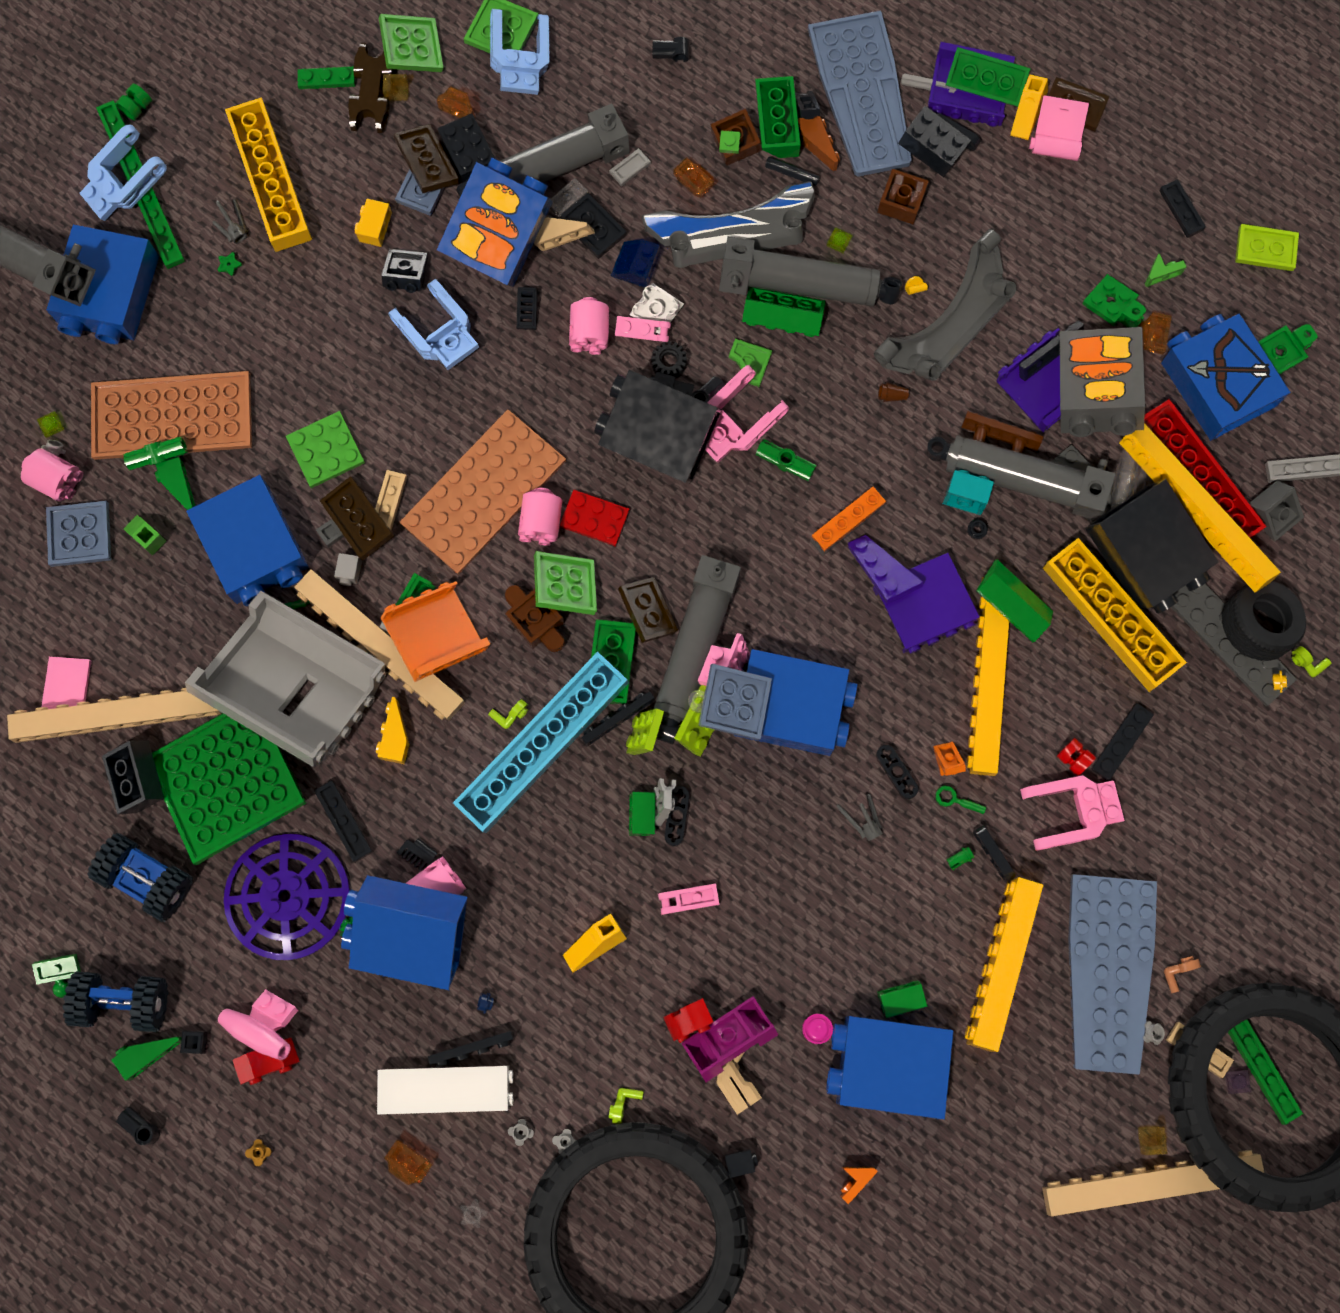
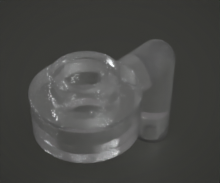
M694 691L688 698L689 707L694 712H701L703 701L697 704L695 699L700 697L704 700V691Z

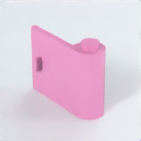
M1044 95L1035 137H1031L1029 149H1032V153L1078 161L1089 103Z

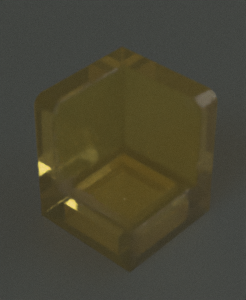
M384 74V97H389L390 101H407L409 83L406 74Z
M1163 1126L1138 1127L1140 1154H1168L1165 1128Z

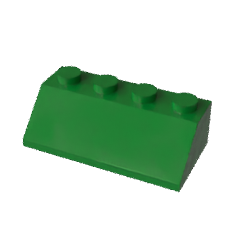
M793 76L755 79L762 150L778 158L799 157L800 136Z
M749 287L742 322H746L750 326L762 325L771 330L783 329L787 333L799 332L808 337L819 336L826 301Z

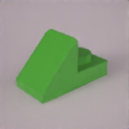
M1158 254L1147 276L1145 286L1148 287L1182 275L1186 269L1184 261L1177 263L1172 261L1165 265L1160 254Z

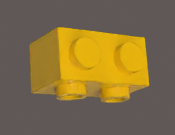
M366 199L365 205H362L360 210V221L355 225V234L359 242L382 247L392 215L388 203Z

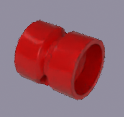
M1073 738L1056 756L1064 764H1069V769L1077 777L1097 758L1089 750H1084L1083 744L1076 738ZM1076 751L1079 755L1073 760L1071 755Z

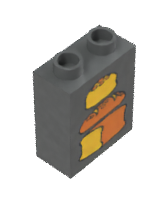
M1142 327L1060 331L1061 433H1070L1076 437H1086L1093 432L1112 431L1116 435L1124 436L1132 434L1135 430H1144L1145 389Z

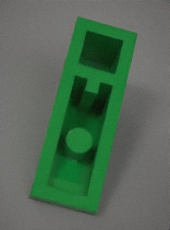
M177 457L157 463L155 476L158 483H162L186 510L195 507L184 462Z
M173 1037L129 1047L126 1045L115 1053L117 1056L111 1059L124 1080L131 1081L181 1044L182 1037Z

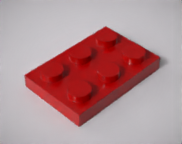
M573 489L559 526L560 528L616 547L630 509Z

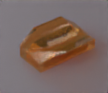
M450 86L444 94L438 96L437 104L439 110L458 118L472 113L474 118H476L468 93Z
M687 157L673 169V174L678 181L697 197L701 198L714 185V177L701 165L693 163Z
M1152 312L1149 318L1138 326L1142 327L1144 350L1162 355L1166 352L1172 316Z
M396 1140L384 1158L388 1162V1172L407 1185L415 1182L420 1184L433 1165L428 1159L400 1140Z

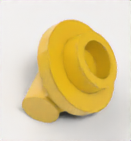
M919 276L910 278L905 284V290L908 295L928 289L927 284Z

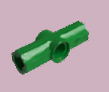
M180 436L164 442L145 445L142 449L127 452L123 455L127 468L134 470L147 465H156L157 463L167 461L169 458L184 455L188 452L186 442Z
M765 439L761 441L755 454L776 465L781 471H788L808 482L817 466L795 455L791 449H783ZM787 457L791 462L784 463L781 459Z

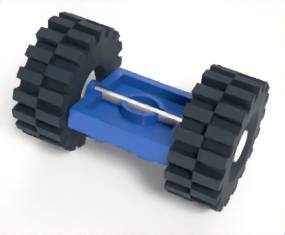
M120 833L113 834L111 838L106 840L105 844L101 845V849L95 854L96 857L92 859V865L88 868V878L106 889H111L113 886L143 903L142 909L144 912L161 922L167 921V919L172 917L173 913L177 912L178 907L181 906L186 898L187 893L191 889L193 877L173 865L167 867L138 849L139 845L124 835Z
M74 972L71 975V979L68 980V986L65 989L66 995L63 998L65 1000L63 1018H65L64 1021L67 1023V1026L93 1027L94 1023L98 1020L97 1016L100 1015V1008L130 1010V1023H132L131 1027L134 1031L157 1032L163 1026L168 1002L167 995L169 994L167 990L168 983H166L164 978L141 976L134 986L135 991L128 987H120V990H116L109 986H103V980L99 973Z

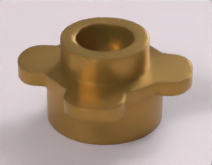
M257 1139L254 1141V1145L246 1150L245 1156L251 1158L255 1166H261L263 1160L270 1156L272 1151L271 1148H267L263 1144L262 1140Z

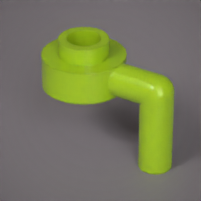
M1299 646L1292 651V661L1297 666L1304 667L1311 677H1316L1332 664L1328 658H1325L1314 667L1312 664L1313 657L1304 647Z
M522 699L519 700L511 709L506 719L494 709L488 715L504 729H508L517 718L522 719L529 711L527 709L528 704Z
M626 1088L618 1090L615 1105H611L609 1111V1118L612 1119L613 1124H622L625 1097L643 1100L644 1091Z

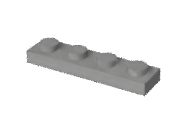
M1340 454L1267 461L1265 468L1268 483L1340 476Z

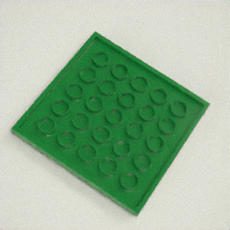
M224 713L152 753L165 803L194 865L202 863L306 804L280 747Z

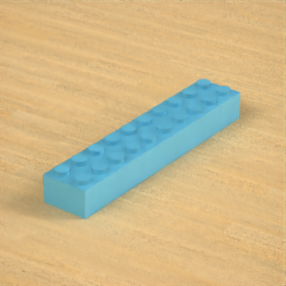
M597 652L466 788L453 804L482 832L487 833L629 684L628 680Z

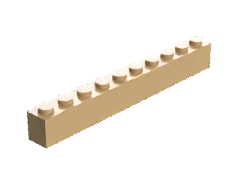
M310 569L295 586V589L298 591L296 595L303 602L309 601L312 603L313 606L311 608L320 616L322 614L328 617L326 621L335 629L340 627L343 630L342 635L350 642L355 640L359 644L358 648L366 653L369 652L373 657L385 663V667L389 670L387 674L395 681L400 679L404 682L403 687L409 693L415 692L420 696L418 700L424 706H432L435 709L433 713L441 720L446 718L450 721L465 704L459 695L434 674L414 682L391 637L313 570Z
M182 688L181 692L173 693L171 690L161 691L159 695L144 693L140 694L137 698L122 696L119 697V700L100 699L98 703L79 702L77 706L70 707L67 704L57 705L55 709L40 707L36 708L33 712L18 710L14 714L7 715L9 740L19 743L221 715L222 712L188 693L186 688Z
M1252 1150L1239 1152L1238 1157L1264 1173L1260 1154L1252 1153ZM1188 1160L1175 1162L1176 1166L1167 1167V1164L1154 1165V1170L1146 1171V1167L1132 1169L1133 1173L1125 1174L1124 1171L1111 1172L1112 1176L1105 1178L1103 1174L1091 1175L1090 1180L1082 1181L1080 1177L1068 1179L1069 1183L1061 1184L1060 1181L1048 1182V1187H1043L1042 1190L1047 1215L1057 1216L1220 1188L1208 1179L1207 1174L1202 1169H1199L1195 1163L1189 1164Z

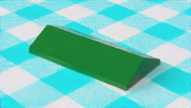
M957 47L945 86L1018 107L1031 68Z
M998 559L995 560L976 591L1033 643L1051 625L1053 611Z
M596 619L591 654L592 658L597 652L600 653L628 682L630 681L636 632L634 624ZM629 684L610 704L627 703Z

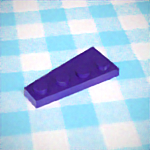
M864 535L848 543L849 550L887 604L923 587V582L868 536Z

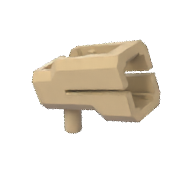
M745 1052L722 1066L724 1071L717 1075L716 1080L717 1085L737 1115L747 1109L748 1106L730 1077H732L750 1106L762 1098L753 1083L745 1081L739 1073L740 1067L738 1062Z

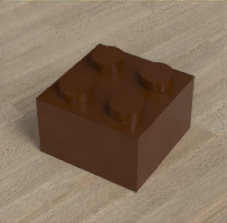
M746 109L710 124L711 133L718 149L720 148L721 131L740 132L739 154L721 153L726 166L761 151L760 139Z
M892 169L877 213L914 225L929 181Z

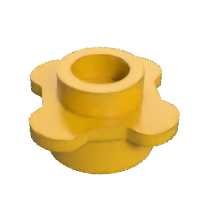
M1279 670V673L1273 674V690H1280V693H1282L1283 688L1287 687L1286 675H1282V670Z

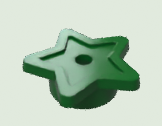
M234 252L230 253L227 257H218L221 263L217 269L218 272H226L233 276L237 268L242 266V263L236 260Z

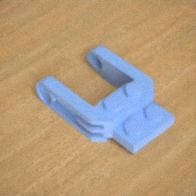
M491 9L490 66L496 73H500V91L538 95L539 77L547 71L549 64L548 15L538 14L537 17L539 20L536 36L537 53L513 49L503 50L502 10Z
M133 125L122 127L88 163L87 177L90 182L80 192V195L103 221L117 208L131 209L162 177L167 169L166 164L161 158L152 157L124 186L114 173L111 172L116 164L130 151L131 146L139 137L140 133Z
M434 279L427 284V287L453 320L448 321L424 340L406 317L400 315L397 308L391 310L388 315L424 359L440 360L445 368L449 370L477 350L479 345L470 335L471 324L466 313L442 285Z

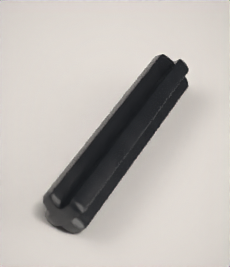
M768 157L765 163L766 168L803 182L811 181L814 186L818 184L820 179L818 174L773 157Z

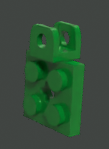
M1108 274L1083 301L1084 306L1113 326L1119 321L1127 328L1138 327L1143 322V315L1146 313V308L1137 301L1139 295ZM1107 297H1113L1116 302L1111 301L1108 303Z
M1309 324L1299 327L1292 333L1287 326H1284L1261 339L1258 343L1278 374L1281 375L1308 358L1304 350L1312 345L1318 335ZM1276 348L1284 351L1282 356L1275 353Z

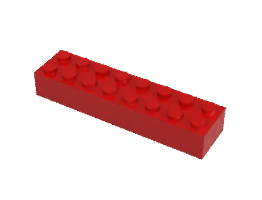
M1170 399L1145 414L1144 423L1250 539L1267 527Z

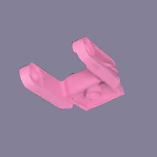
M750 365L745 366L707 403L722 409L754 378L756 372ZM782 400L779 405L770 413L767 412L745 434L722 410L705 450L717 463L731 450L748 451L788 412L789 407Z
M1082 775L1020 789L1023 800L1034 796L1042 797L1073 790L1080 824L1083 826L1081 830L1033 840L1035 850L1038 851L1095 839L1100 836L1106 825L1125 821L1114 780L1096 784Z

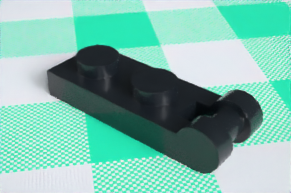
M807 91L802 94L795 92L796 107L801 118L809 120L820 116V108L813 91Z

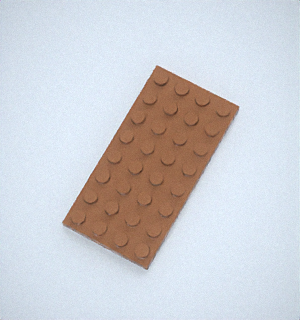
M249 371L91 383V457L94 460L124 458L123 454L142 449L145 445L164 442L180 436L186 442L188 453L252 448Z
M507 410L399 523L459 575L519 512L522 506L523 494L536 488H541L566 462V458L511 411Z

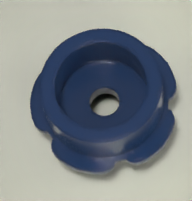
M490 993L480 994L477 1010L483 1011V1014L487 1010L492 1009L494 999L490 997Z

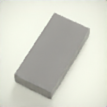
M638 148L609 170V173L623 186L648 167L651 161Z

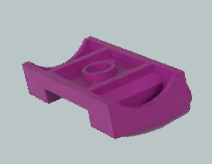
M754 996L714 1021V1023H711V1029L700 1034L697 1032L681 1044L705 1082H708L724 1071L722 1066L757 1043L761 1047L778 1036V1033Z

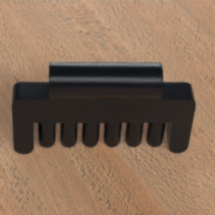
M419 838L414 843L406 840L397 852L398 855H402V858H406L407 862L411 860V865L415 863V868L420 865L419 871H422L425 866L428 867L436 861L435 857L438 855L435 850Z

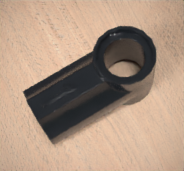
M676 37L673 41H653V59H673L675 62H678V60L687 62L689 60V39Z
M713 376L700 390L694 391L691 396L707 403L725 385L719 377Z
M127 1107L117 1117L116 1122L131 1134L139 1145L154 1144L160 1138L159 1128L151 1125L132 1107ZM146 1129L150 1131V1137L148 1140L144 1138V1132Z

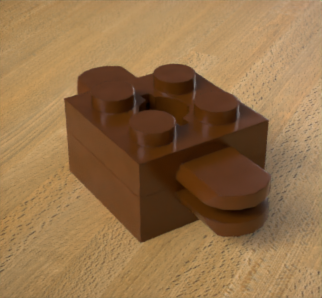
M517 585L508 587L505 592V599L512 607L505 613L508 621L533 649L542 642L551 652L561 651L565 641L563 635L557 629L564 624L563 617L555 609L536 607L535 589L527 595Z

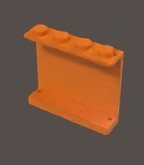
M456 581L450 584L445 582L433 591L428 589L422 592L419 597H409L400 605L392 604L384 609L385 611L381 616V620L414 682L486 651L490 646L487 637L480 639L454 591L458 584Z

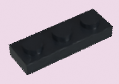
M1178 179L1160 188L1161 195L1187 238L1205 230L1204 222Z

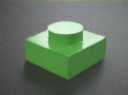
M721 131L719 152L739 154L740 132Z

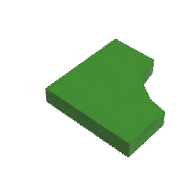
M735 339L729 358L734 360L740 369L750 365L756 372V375L748 384L760 387L772 350Z

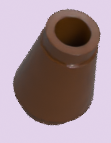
M887 382L879 387L878 398L883 400V402L908 399L909 389Z

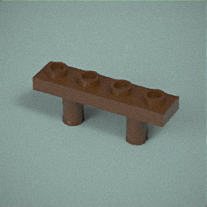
M967 411L961 428L975 432L973 440L984 442L986 436L1012 444L1011 450L1023 453L1024 449L1037 453L1044 437L1035 432H1029L1017 426L1008 425L996 419H990Z

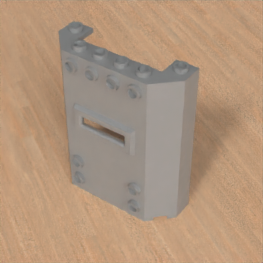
M260 591L248 605L250 616L205 670L199 667L196 668L185 682L188 693L312 767H315L327 760L330 754L334 755L339 748V742L342 738L346 739L352 725L358 723L363 716L364 709L372 705L375 699L374 695L386 676L385 663ZM309 680L314 683V686L290 717L284 714V709L305 682Z

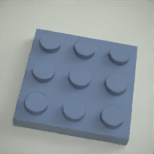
M107 501L46 507L48 565L50 567L111 560L109 503Z
M711 664L698 726L760 740L772 678Z

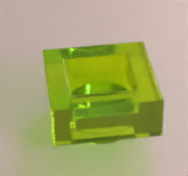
M834 228L826 246L844 254L852 239V235Z
M55 411L37 419L46 438L65 430Z

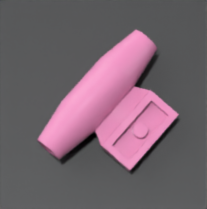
M265 989L252 1005L250 1016L231 1009H224L218 1017V1023L235 1039L258 1053L283 1060L290 1052V1045L276 1031L282 1027L285 1028L298 1012V1009Z

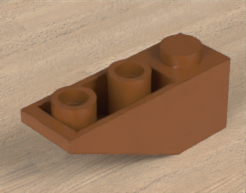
M820 116L809 120L798 118L799 136L802 145L832 171H836L840 158L838 152H834L832 147L833 140L831 135H828L826 132L825 120L821 119Z

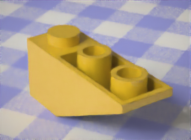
M1029 75L1022 92L1010 136L1029 140L1040 113L1043 96H1047L1048 93L1047 78Z
M392 697L391 702H388L386 706V714L388 716L386 722H383L381 726V734L383 736L381 742L377 743L376 753L378 754L377 757L381 760L405 764L409 741L399 702L395 697Z
M609 914L593 924L563 954V957L574 973L627 938L617 921Z

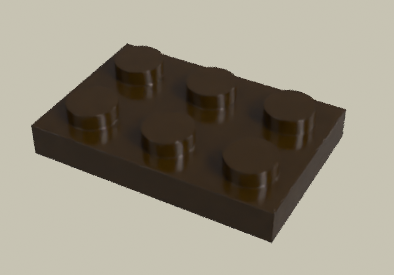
M1058 77L1055 78L1048 95L1089 103L1084 128L1094 132L1110 97Z
M654 577L625 584L618 588L642 643L678 632Z

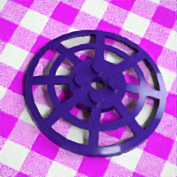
M282 834L261 840L240 856L227 878L224 890V909L232 932L249 950L262 957L274 960L300 959L317 952L335 937L340 925L346 918L344 906L350 887L345 868L339 858L328 847L310 837L298 834ZM289 840L306 842L317 847L321 852L312 860L302 854L288 852ZM280 841V853L267 856L257 864L248 857L260 847ZM327 857L333 862L338 871L342 888H329L326 876L319 867ZM288 858L300 860L307 865L299 874L288 871ZM279 859L278 872L269 876L261 869L269 862ZM243 863L250 872L243 883L241 895L230 896L233 878ZM313 871L316 872L322 889H310L306 878ZM256 875L263 884L258 894H248L249 885ZM284 890L290 892V899L286 902L280 900V894ZM342 896L339 915L333 927L329 930L320 922L327 911L329 897ZM322 897L320 909L314 917L307 911L311 898ZM260 902L264 912L257 921L253 919L248 903ZM230 905H242L244 916L251 925L250 930L245 936L239 932L233 921ZM301 916L309 923L303 929L290 933V921ZM270 918L281 921V934L272 933L262 927ZM314 928L324 936L311 947L292 953L291 940L306 935ZM257 933L269 939L282 941L283 953L262 950L254 946L251 941Z

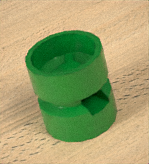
M132 83L126 90V96L122 95L115 104L124 115L135 121L142 114L141 109H146L152 102V99L141 87Z

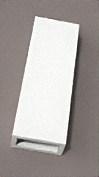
M509 1066L378 1070L377 1114L510 1110L509 1106H513V1092H509V1083H513V1070H509Z

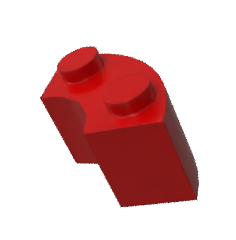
M703 998L663 1017L673 1041L678 1039L679 1043L690 1038L689 1034L698 1030L700 1034L711 1029L709 1024L714 1023Z
M292 1038L285 1039L290 1045V1052L283 1060L269 1057L257 1051H252L233 1059L240 1085L249 1082L251 1086L262 1082V1077L279 1071L280 1074L292 1070V1065L300 1062Z

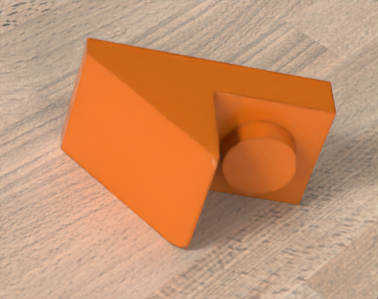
M953 742L933 746L941 776L955 775L966 771L965 763Z
M842 1167L854 1179L853 1183L848 1181L841 1189L843 1194L840 1197L847 1204L856 1197L878 1172L874 1167Z

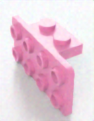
M736 634L731 649L711 646L698 678L700 685H707L711 664L744 671L745 663H748L750 659V651L742 634Z

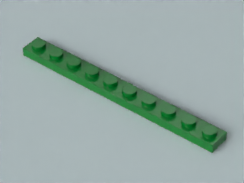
M114 100L96 107L110 140L125 126ZM134 144L131 146L130 151L120 160L128 181L143 166ZM151 187L137 203L166 268L169 269L184 263L185 260L154 189Z

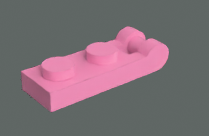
M617 316L615 336L668 342L669 336L667 335L671 322ZM656 327L661 328L660 335H655Z
M716 884L658 894V898L662 903L661 915L719 905ZM676 898L677 905L670 906L669 899Z

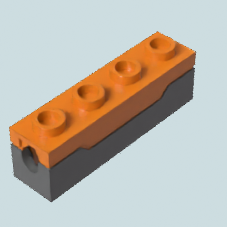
M874 487L870 488L812 534L810 542L824 556L882 510L886 500Z

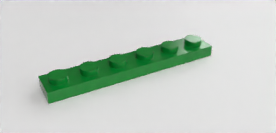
M1248 1020L1232 1028L1228 1034L1281 1124L1286 1125L1303 1115Z

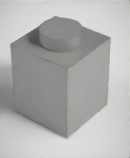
M339 553L334 575L337 581H340L339 584L344 586H351L352 583L358 584L362 560L358 556Z

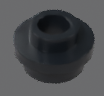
M973 520L967 527L968 535L976 540L984 538L988 531L986 523L982 520ZM974 527H979L981 532L976 533Z

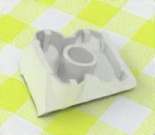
M652 283L650 286L645 287L643 297L638 303H635L629 315L638 319L671 322L684 303ZM656 327L655 332L660 335L661 328Z

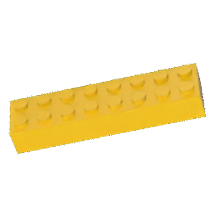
M262 97L225 109L267 234L275 252L311 241L312 238Z
M1079 538L1049 560L1043 567L1044 571L1148 692L1155 689L1187 663Z
M1018 877L1011 880L1005 886L1004 895H1006L1005 903H1001L998 915L1001 916L1000 922L994 926L993 936H995L993 944L990 943L987 951V956H990L988 965L984 964L981 976L984 977L983 984H979L976 991V997H978L977 1006L973 1005L970 1018H973L971 1027L967 1026L964 1035L968 1045L990 1052L999 1051L1041 896L1042 884Z

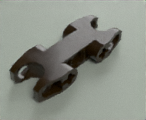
M363 42L360 43L354 59V77L361 79L359 95H350L349 97L351 131H357L360 121L366 117H371L375 119L377 133H383L389 116L390 100L389 97H382L380 91L383 90L384 80L393 81L395 69H387L384 51L379 57L369 56L368 47Z

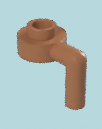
M1193 956L1180 959V964L1164 969L1171 993L1179 992L1174 974L1200 968L1199 959L1194 960Z

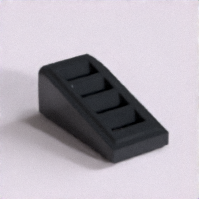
M518 287L517 329L536 330L537 288ZM522 303L532 304V306H524ZM521 312H532V314H521ZM521 319H532V322H521Z

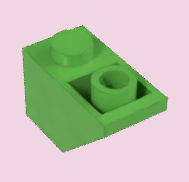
M138 515L124 528L152 556L166 542L157 531Z

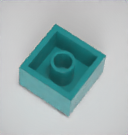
M955 470L948 483L942 504L981 516L988 504L994 482L985 476L977 477L970 475L965 470Z

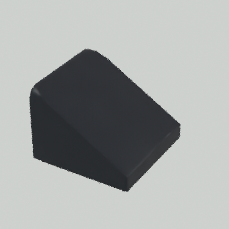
M182 1031L180 1053L206 1054L208 1032Z

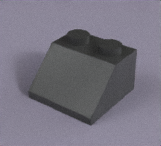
M1280 481L1274 482L1249 503L1267 526L1263 530L1273 541L1278 540L1304 518L1295 488Z

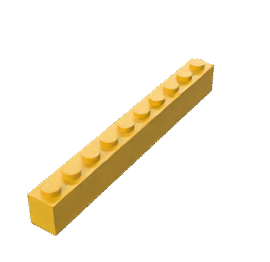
M1145 423L1144 430H1135L1132 434L1123 437L1119 444L1154 482L1167 480L1199 532L1255 593L1270 584L1281 573Z
M981 596L979 608L982 609V616H979L980 618L978 619V628H981V634L977 636L976 640L979 656L976 655L974 663L975 668H978V672L973 678V687L976 688V695L972 696L971 707H974L975 710L974 715H971L970 727L973 728V735H970L968 740L971 756L968 755L967 768H970L969 774L995 776L998 774L1009 621Z

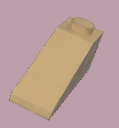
M548 217L545 218L534 244L541 251H545L594 234L595 232L586 222Z

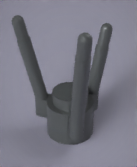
M234 199L233 204L240 225L232 222L221 203L217 200L216 204L229 224L228 232L216 221L212 223L227 237L229 242L233 241L237 244L245 240L248 230L244 225L237 201Z
M867 794V799L874 820H871L863 803H861L860 808L867 821L863 825L864 830L837 804L838 810L860 833L862 839L866 837L870 841L883 834L881 831L882 826L878 820L870 794Z

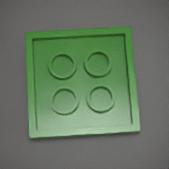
M484 0L464 37V43L490 53L491 9L502 10V49L522 51L538 20V13L506 0Z
M380 14L379 23L387 69L442 72L443 62L435 18Z
M340 411L286 436L310 488L365 463Z
M539 551L535 552L536 607L595 615L597 604L594 560Z

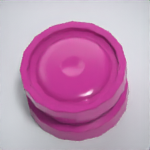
M813 1014L805 1019L802 1032L807 1041L813 1044H823L831 1038L833 1025L827 1016Z

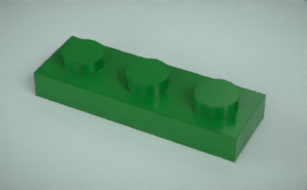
M354 66L298 69V88L355 87Z

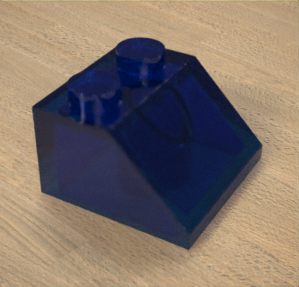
M643 239L623 242L611 277L644 288L647 287L660 256V245Z

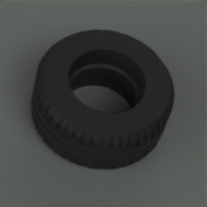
M1271 582L1255 593L1246 584L1226 601L1222 612V625L1227 639L1240 653L1252 659L1272 661L1280 658L1300 643L1306 632V616L1301 602L1294 593L1283 585ZM1253 608L1264 612L1270 618L1275 633L1269 632L1260 626L1254 617Z

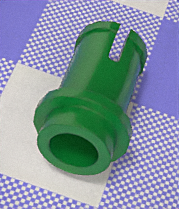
M969 847L961 848L962 851L946 859L952 870L968 861L972 862L971 859L974 858V855Z

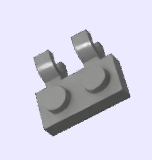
M660 778L658 780V787L653 789V793H655V826H661L665 819H668L669 813L674 810L675 799L672 798V791L676 787V780H671L670 787H667L664 784V779Z

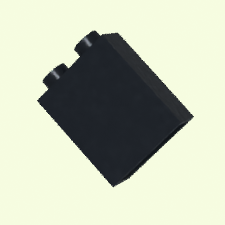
M632 370L628 371L626 377L618 374L610 390V397L617 399L612 412L609 414L603 411L595 426L594 433L601 436L598 445L684 483H691L722 409Z
M1166 479L1149 484L1085 528L1126 593L1140 609L1153 607L1156 613L1169 609L1179 601L1174 594L1185 585L1189 591L1201 587L1211 579L1207 570L1219 563Z

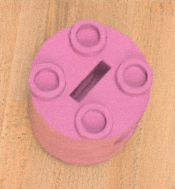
M586 297L574 302L570 306L569 345L572 352L589 351L591 355H600L601 350L608 347L609 307L596 298Z
M43 448L35 450L22 463V482L58 502L65 499L71 500L76 492L74 487L83 478V472L78 467Z
M536 488L523 494L518 531L519 540L521 542L539 541V545L550 546L551 542H555L558 539L562 499L546 488Z
M443 856L406 882V884L460 895L466 890L461 879L455 871L453 872Z

